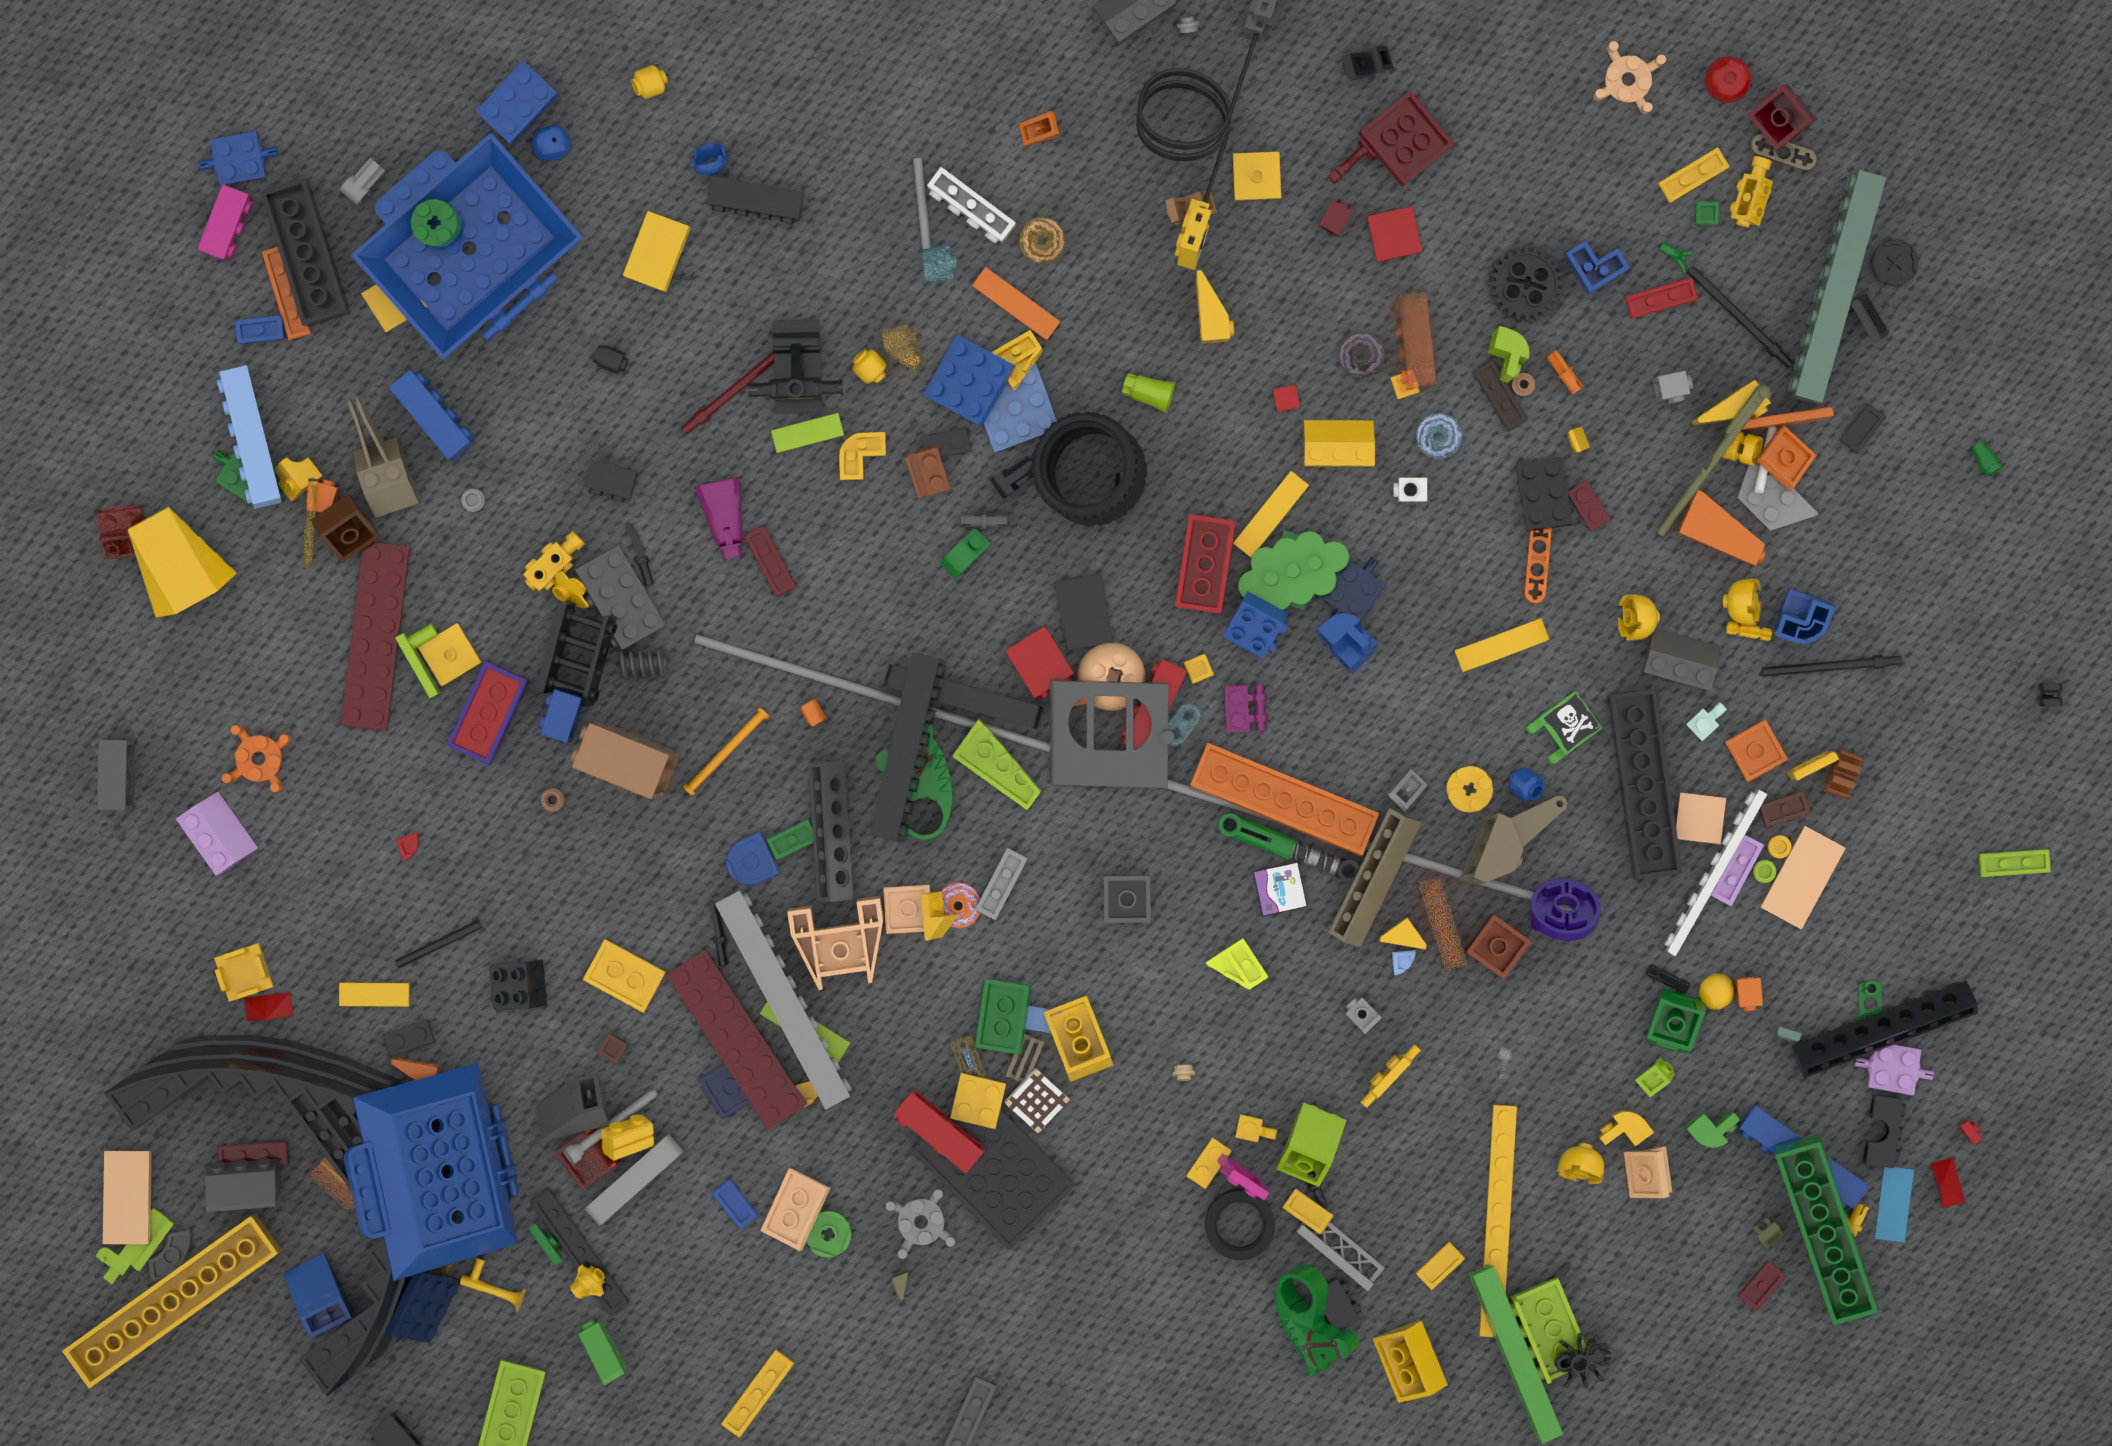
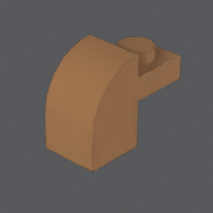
M1206 191L1166 200V212L1171 219V223H1175V225L1183 224L1191 199L1203 202ZM1210 193L1207 203L1210 204L1209 210H1211V215L1217 213L1212 193Z

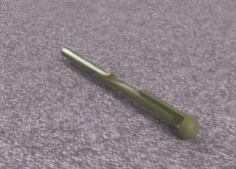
M1762 384L1755 388L1726 428L1725 432L1728 434L1714 451L1707 464L1700 468L1698 475L1657 529L1660 535L1665 536L1763 400L1771 398L1772 391L1767 385Z

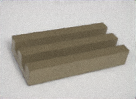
M1024 1034L1023 1044L1025 1039L1030 1042L1016 1075L1012 1074V1071L1019 1056L1017 1054H1014L1005 1075L1021 1083L1033 1071L1044 1041ZM1036 1043L1038 1044L1025 1078L1020 1077L1033 1044Z

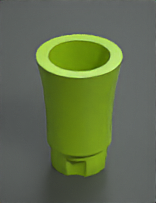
M1128 373L1123 385L1122 395L1132 397V400L1142 402L1167 413L1176 382L1161 381Z

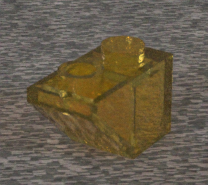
M909 325L881 330L886 354L912 372H918L917 366L922 365L919 352L914 353L913 343H917L915 330H910Z

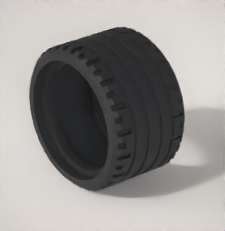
M1075 412L1066 415L1067 417L1059 418L1051 424L1049 429H1045L1044 433L1039 437L1040 441L1038 444L1036 443L1032 454L1031 473L1034 477L1033 482L1036 490L1041 495L1040 497L1049 507L1064 518L1084 526H1094L1095 524L1103 526L1127 515V512L1130 509L1132 510L1140 500L1139 496L1143 494V489L1146 485L1147 463L1144 462L1145 455L1137 440L1114 419L1096 412ZM1089 434H1103L1115 439L1122 451L1124 460L1123 475L1116 489L1107 498L1093 504L1080 505L1066 501L1057 487L1055 477L1056 464L1065 447L1073 440Z

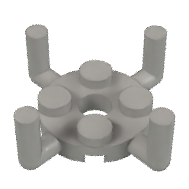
M937 1187L934 1190L930 1199L918 1198L911 1200L905 1205L900 1204L894 1199L887 1201L886 1209L899 1213L898 1228L905 1238L898 1251L899 1258H906L913 1244L928 1245L938 1237L946 1241V1245L949 1247L955 1244V1236L943 1229L944 1215L937 1205L944 1193L941 1187ZM919 1215H924L928 1219V1224L924 1228H918L914 1223L915 1218Z

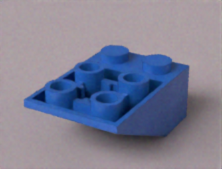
M325 1252L283 1273L299 1318L310 1339L352 1318L356 1314Z

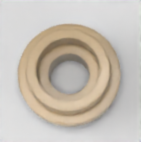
M1192 1065L1174 1066L1172 1076L1177 1077V1081H1189L1191 1076H1195V1071H1193Z

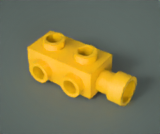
M1754 156L1751 164L1753 166L1751 174L1744 173L1743 179L1738 181L1737 190L1739 193L1736 201L1730 206L1731 218L1736 220V225L1749 228L1750 225L1760 226L1773 181L1765 178L1766 171L1770 169L1771 160Z
M571 531L566 536L567 540L563 544L559 542L553 544L550 542L542 549L543 555L538 560L534 558L525 566L527 570L523 574L527 578L525 583L533 591L536 589L542 591L544 588L548 591L556 582L554 579L556 572L561 571L566 574L574 566L571 563L574 559L571 554L576 549L580 550L585 545V542L574 531ZM554 554H558L560 557L558 563L552 561ZM538 570L543 572L542 579H537L535 576Z

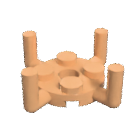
M1612 41L1607 46V52L1613 62L1606 71V87L1598 89L1594 93L1593 99L1600 101L1611 95L1614 99L1621 102H1636L1641 113L1646 115L1653 108L1652 104L1646 103L1643 98L1652 85L1651 72L1661 67L1666 62V57L1659 55L1647 64L1637 56L1621 57L1617 51L1618 43ZM1631 73L1635 78L1634 84L1631 86L1623 84V74Z

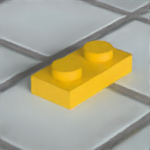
M1212 1137L1186 1176L1206 1189L1221 1167L1217 1161L1222 1153L1229 1156L1232 1150Z

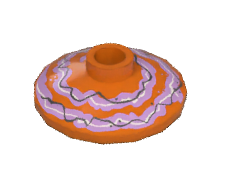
M957 882L949 884L941 890L944 901V914H958L950 927L964 928L976 921L980 915V912L975 910L980 901V896L974 888L968 884ZM955 902H961L963 904V908L961 910H956L954 908Z

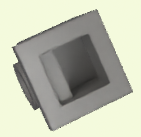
M1354 997L1345 1006L1348 1009L1345 1014L1365 1034L1382 1018L1362 997L1359 999ZM1359 1010L1366 1011L1364 1018L1358 1017Z

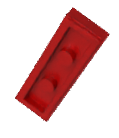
M1692 277L1625 296L1631 319L1699 300Z

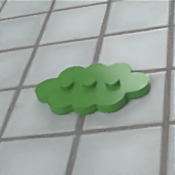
M1311 531L1302 533L1296 541L1290 538H1282L1277 541L1273 549L1264 547L1255 551L1251 559L1252 570L1243 574L1239 580V592L1245 597L1247 591L1283 611L1289 608L1292 602L1298 605H1306L1313 599L1315 594L1324 596L1333 592L1337 584L1336 573L1345 569L1349 563V551L1339 542L1325 544L1320 535Z

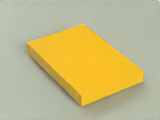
M647 211L623 276L666 292L691 227Z
M604 939L583 980L644 1013L666 971Z

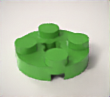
M826 1210L819 1212L808 1236L807 1244L818 1256L830 1258L839 1255L847 1249L851 1241L852 1231L850 1223L842 1214L836 1211ZM832 1228L835 1237H830L829 1240L824 1239L825 1235L822 1234V1230Z

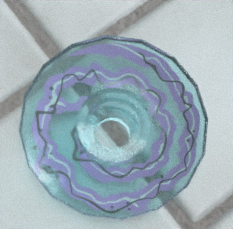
M1434 413L1425 417L1419 424L1416 432V441L1420 450L1425 455L1434 459H1445L1459 449L1462 442V430L1459 423L1452 416L1444 413ZM1436 432L1443 434L1441 441H1437L1434 438Z

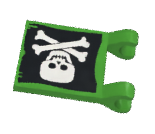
M1574 691L1527 725L1526 731L1529 734H1533L1543 726L1546 728L1559 746L1558 750L1547 757L1551 764H1555L1603 727L1579 694Z

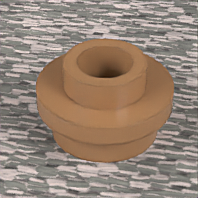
M1520 373L1517 377H1514L1512 389L1519 396H1527L1534 391L1535 380L1528 373ZM1521 380L1527 381L1528 387L1526 389L1520 387Z
M551 788L542 794L541 803L546 810L557 811L564 805V795L560 790ZM551 795L556 796V804L549 803Z

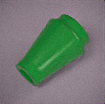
M1983 441L1971 448L1981 473H1985L1987 477L2003 467L2000 463L2002 460Z

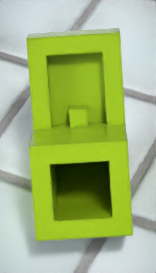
M1499 326L1493 331L1488 354L1504 359L1499 380L1509 383L1514 377L1519 375L1521 364L1529 359V346L1524 337L1514 330Z

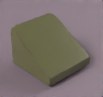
M909 1270L896 1274L891 1279L900 1300L904 1299Z

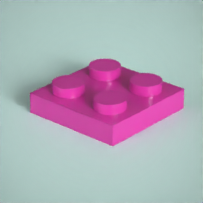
M1221 1154L1217 1161L1222 1167L1221 1172L1227 1176L1226 1179L1236 1187L1239 1184L1245 1188L1244 1191L1251 1197L1256 1198L1258 1196L1265 1200L1269 1195V1191L1259 1177L1225 1154Z

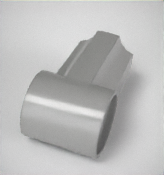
M369 158L355 176L352 175L345 181L340 191L354 204L359 206L362 204L361 200L366 194L369 196L371 193L370 189L386 171L372 158Z

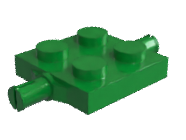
M217 450L215 453L221 456L222 459L215 454L212 458L222 463L223 469L215 482L247 502L245 490L249 489L247 480L242 481L239 471V468L243 467L241 458L236 459L235 453L228 457ZM272 463L274 470L277 466ZM279 491V494L282 497L284 493Z

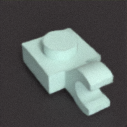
M1720 702L1708 713L1702 708L1686 725L1703 741L1719 726L1715 719L1727 709Z

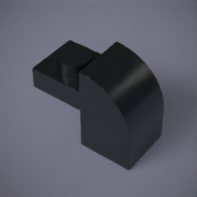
M1387 46L1374 47L1361 53H1350L1342 56L1343 70L1351 81L1393 69Z

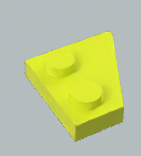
M1243 938L1206 962L1209 967L1249 990L1268 978V975Z

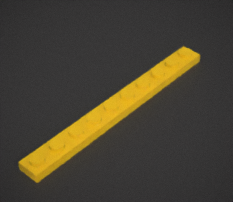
M1493 1105L1483 1268L1487 1264L1495 1267L1506 1294L1517 1106ZM1481 1306L1479 1336L1494 1337Z

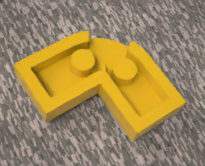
M885 432L857 433L844 442L839 454L840 480H864L863 456H886Z

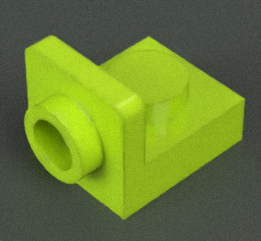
M1659 1057L1652 1066L1637 1076L1635 1081L1649 1097H1652L1672 1081L1675 1073L1671 1064Z

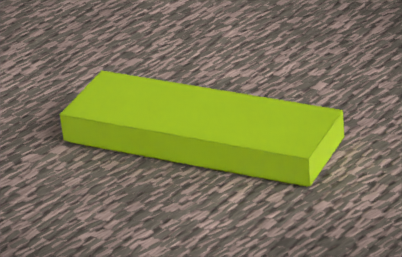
M839 413L771 430L777 453L844 436Z
M2049 849L1979 854L1980 877L2051 872Z

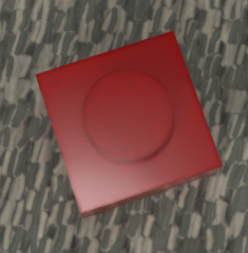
M1964 1119L1957 1124L1971 1144L1975 1145L1982 1140L1978 1135L1981 1131L1973 1121L1969 1123V1121Z

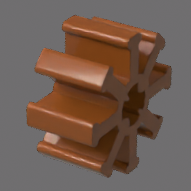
M1839 749L1837 751L1839 760L1831 763V771L1827 774L1825 780L1827 783L1824 791L1848 799L1851 789L1854 790L1856 786V777L1861 772L1862 767L1860 765L1863 757Z

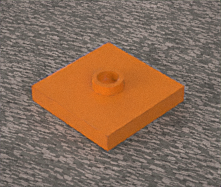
M1785 425L1779 426L1756 461L1788 490H1792L1810 466L1816 454Z
M1766 719L1724 742L1746 782L1757 778L1788 760Z

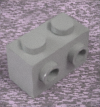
M1686 371L1658 376L1653 379L1657 402L1668 400V404L1682 402L1685 400V396L1690 394V389H1693L1691 376L1686 375Z

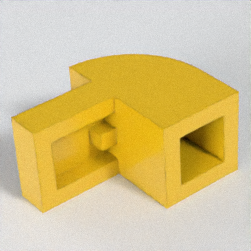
M1620 1110L1611 1114L1616 1123L1612 1124L1609 1122L1600 1129L1601 1134L1598 1137L1603 1144L1607 1145L1624 1132L1631 1143L1637 1146L1654 1132L1637 1113L1629 1110Z

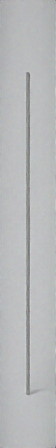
M696 635L694 641L698 645L900 706L902 697L704 636ZM933 707V710L936 711V718L971 729L977 722V720ZM984 723L997 737L1050 752V743ZM1168 779L1167 789L1270 820L1188 785ZM1368 841L1365 850L1369 851L1373 842ZM1409 853L1406 854L1403 860L1404 862L1459 879L1463 871ZM1497 880L1479 884L1528 900H1532L1534 894L1533 891ZM1568 905L1558 906L1563 911L1573 910Z

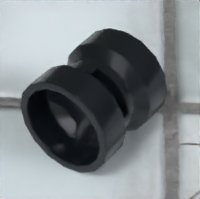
M2039 683V691L2041 692L2039 706H2063V699L2060 697L2063 683Z

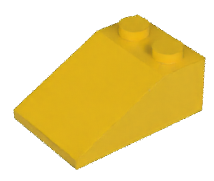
M1198 270L1196 272L1201 344L1229 342L1230 336L1234 334L1233 320L1229 321L1228 313L1202 270Z
M1756 380L1749 382L1691 422L1693 425L1733 420L1759 384ZM1765 398L1752 415V418H1757L1768 411L1766 406L1771 403L1769 399Z
M1087 996L1044 1012L1070 1082L1113 1066L1110 1053Z

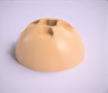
M1111 642L1097 645L1084 655L1078 667L1077 681L1145 683L1146 672L1141 658L1134 650L1126 645ZM1095 696L1094 707L1105 711L1122 710L1126 708V697Z

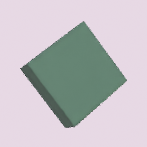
M1779 1026L1775 1028L1773 1035L1774 1037L1795 1043L1800 1041L1802 1033Z

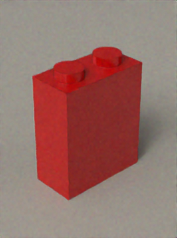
M1045 626L1005 650L1034 698L1039 696L1040 699H1043L1050 694V680L1059 678L1060 680L1072 681L1070 676L1074 673Z

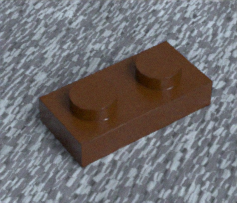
M1804 791L1763 803L1759 808L1765 827L1811 813Z

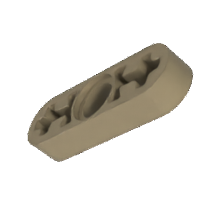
M1763 134L1755 136L1750 143L1751 151L1755 155L1802 171L1810 170L1817 161L1816 155L1812 150L1792 143L1784 145L1790 152L1787 159L1779 158L1775 148H1773L1772 156L1768 154L1770 152L1769 149L1764 148L1762 151H1759L1755 142H1759L1761 139L1765 140V145L1772 146ZM1794 149L1798 150L1797 156L1803 157L1805 154H1808V159L1812 160L1811 163L1803 166L1802 160L1794 159V163L1790 162L1794 157Z

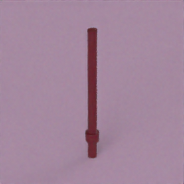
M773 352L703 410L699 409L694 413V417L681 427L683 432L687 435L699 424L703 425L709 420L708 417L746 387L748 382H752L773 365Z

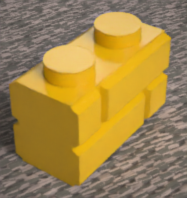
M636 1114L626 1121L611 1123L609 1127L601 1129L602 1151L614 1161L654 1146L652 1122L643 1115Z

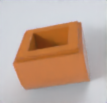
M816 698L800 707V711L810 727H814L827 719Z

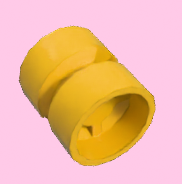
M1740 432L1722 458L1732 461L1739 459L1743 464L1755 466L1757 464L1756 459L1762 452L1763 438L1751 434L1745 436L1743 432Z

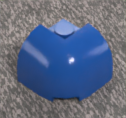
M1788 588L1775 622L1774 634L1795 643L1806 644L1814 642L1827 631L1835 605L1816 595H1809Z
M1345 613L1334 615L1317 629L1320 640L1329 645L1332 650L1331 653L1352 674L1370 658L1378 645V642L1362 627L1361 620L1354 615Z

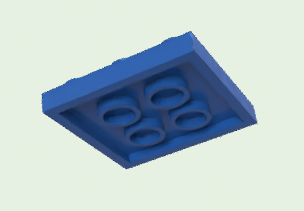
M956 334L923 396L982 427L1016 366Z

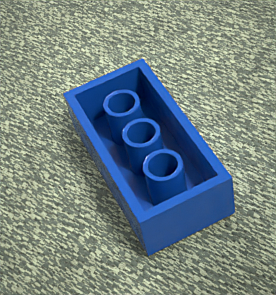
M409 370L394 382L389 389L445 457L454 462L475 445L472 441L475 436L467 427L458 424L457 421L460 418L452 409L444 407L443 403L445 400L438 391L430 390L428 387L430 382L425 375L419 371Z

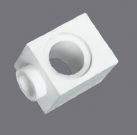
M1398 478V483L1393 484V496L1398 497V502H1426L1427 478ZM1411 483L1416 487L1414 496H1407L1404 493V486Z

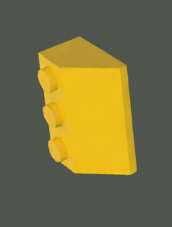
M1304 420V467L1375 466L1374 420Z
M1422 1321L1406 1324L1372 1338L1398 1403L1431 1396L1448 1385Z

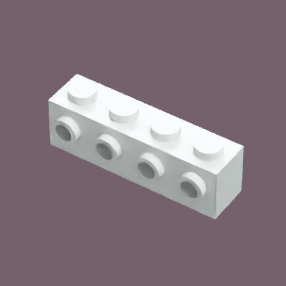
M940 167L927 185L928 189L931 190L929 192L930 196L938 202L943 199L949 204L947 208L957 216L962 213L968 218L966 222L976 230L979 227L987 232L984 236L995 244L997 241L1003 244L1016 226V222L942 167Z

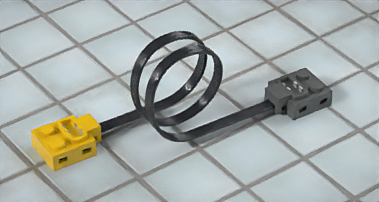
M1280 0L1252 1L1243 33V38L1252 41L1231 105L1224 90L1214 80L1200 72L1185 68L1166 69L1155 74L1147 81L1141 91L1138 101L1136 127L1139 138L1151 152L1165 159L1184 162L1207 157L1221 146L1203 202L1191 199L1176 244L1175 256H1178L1177 265L1192 270L1196 269L1209 230L1208 221L1211 216V210H1209L1210 204L1207 202L1227 145L1232 114L1256 41L1261 43L1262 37L1268 39ZM1166 77H1190L1211 87L1220 96L1223 103L1208 89L1188 81L1171 80L1159 83L1151 89L1150 87ZM1183 88L1198 92L1210 99L1221 112L1224 123L1214 134L1207 138L1193 142H1179L1164 138L1155 133L1147 125L1142 111L1147 101L1154 94L1165 89ZM1144 132L1157 143L1180 150L1197 149L1207 146L1215 140L1217 141L1205 150L1196 153L1179 154L1157 147L1146 137Z

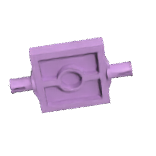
M1892 1045L1872 1053L1869 1059H1855V1061L1863 1063L1854 1062L1855 1067L1867 1068L1868 1088L1914 1096L1916 1082L1919 1078L1932 1081L1933 1076L1925 1074L1934 1075L1933 1070L1920 1069V1049Z

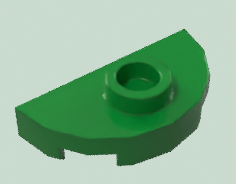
M536 1223L532 1225L529 1231L552 1263L557 1265L563 1260L557 1248L559 1246L558 1241L552 1234L548 1236Z

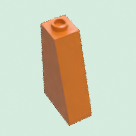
M1700 490L1695 493L1677 534L1748 565L1756 566L1757 563L1761 564L1766 554V551L1763 550L1765 544Z

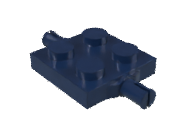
M1371 556L1365 567L1357 566L1349 561L1346 568L1336 574V588L1330 594L1321 596L1335 610L1331 617L1345 613L1354 615L1361 621L1385 587V584L1376 579L1372 574V571L1379 562L1377 559Z

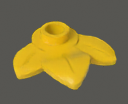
M556 572L554 575L556 582L552 588L554 596L560 601L570 600L576 603V607L588 608L589 605L582 596L586 592L584 584L578 579H569L564 572Z

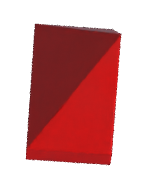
M290 992L244 998L247 1021L293 1016Z
M1953 1157L1930 1163L1942 1208L1964 1203L1965 1199Z

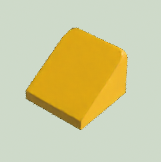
M1582 427L1566 433L1575 454L1590 448Z

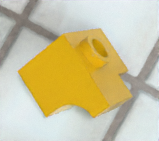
M285 458L274 469V472L281 479L278 485L291 502L314 486V482H318L322 477V474L309 458L302 462H293Z

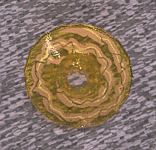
M1046 217L1034 218L1027 222L1021 230L1019 237L1020 248L1024 255L1033 262L1041 264L1051 262L1058 258L1064 250V231L1053 219ZM1039 237H1045L1047 243L1040 245L1038 243Z

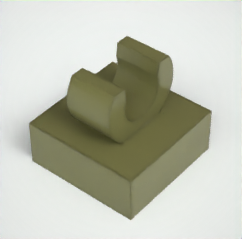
M1765 1218L1764 1221L1767 1224V1228L1760 1230L1755 1226L1754 1229L1758 1234L1757 1238L1767 1250L1785 1235L1775 1222L1771 1223L1769 1219Z

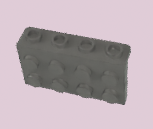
M619 545L573 571L574 577L572 578L581 581L586 588L584 599L589 605L588 608L590 610L593 609L597 615L595 619L603 621L604 616H617V630L610 642V647L613 650L617 649L620 653V651L665 626L664 621Z

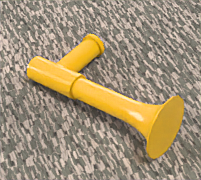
M476 1257L471 1276L463 1275L460 1285L503 1298L511 1302L516 1307L517 1312L521 1307L526 1289H523L521 1292H510L478 1280L486 1260Z

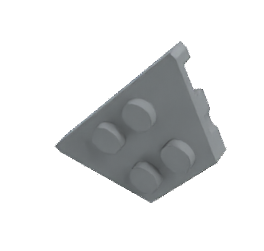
M1757 462L1755 466L1748 465L1737 499L1769 531L1814 517L1818 514L1795 489L1788 490L1769 472L1764 493H1756L1754 490L1760 463Z

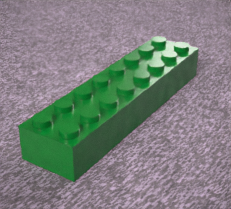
M1820 1133L1775 1146V1156L1833 1325L1878 1313V1303Z

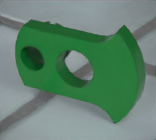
M1864 981L1858 984L1859 1013L1853 1019L1854 1021H1859L1868 1014L1875 1015L1882 1012V984L1876 981ZM1870 984L1874 985L1872 992H1868L1866 989ZM1868 997H1873L1877 1001V1007L1874 1010L1869 1011L1864 1007V1001Z

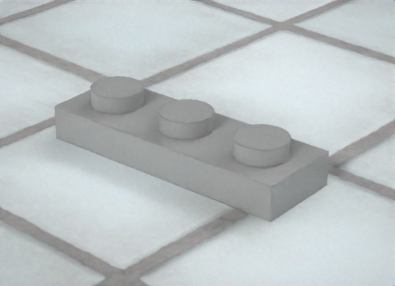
M1007 848L975 910L996 920L1028 858Z

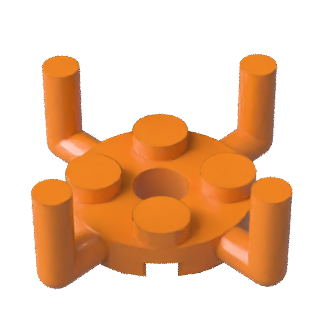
M241 725L232 726V734L238 735L242 743L235 752L237 768L229 774H224L222 781L224 783H232L243 775L245 778L256 782L269 780L272 792L282 791L283 784L276 774L279 772L282 764L281 749L292 742V736L283 734L275 742L267 736L256 735L250 737ZM256 752H262L265 755V762L262 765H256L253 762V755Z

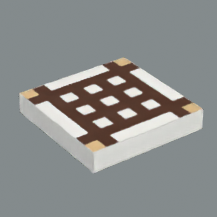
M1035 1068L1004 1102L1039 1133L1070 1099Z

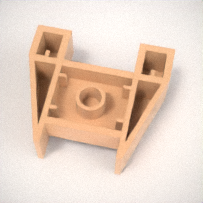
M881 896L857 899L860 923L815 929L812 905L788 909L791 936L819 990L823 989L822 977L867 971L868 983H872L884 919Z

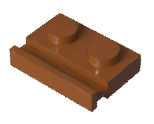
M937 445L914 451L911 454H904L918 499L950 490Z

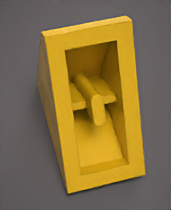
M1407 917L1379 936L1380 942L1426 949V943Z

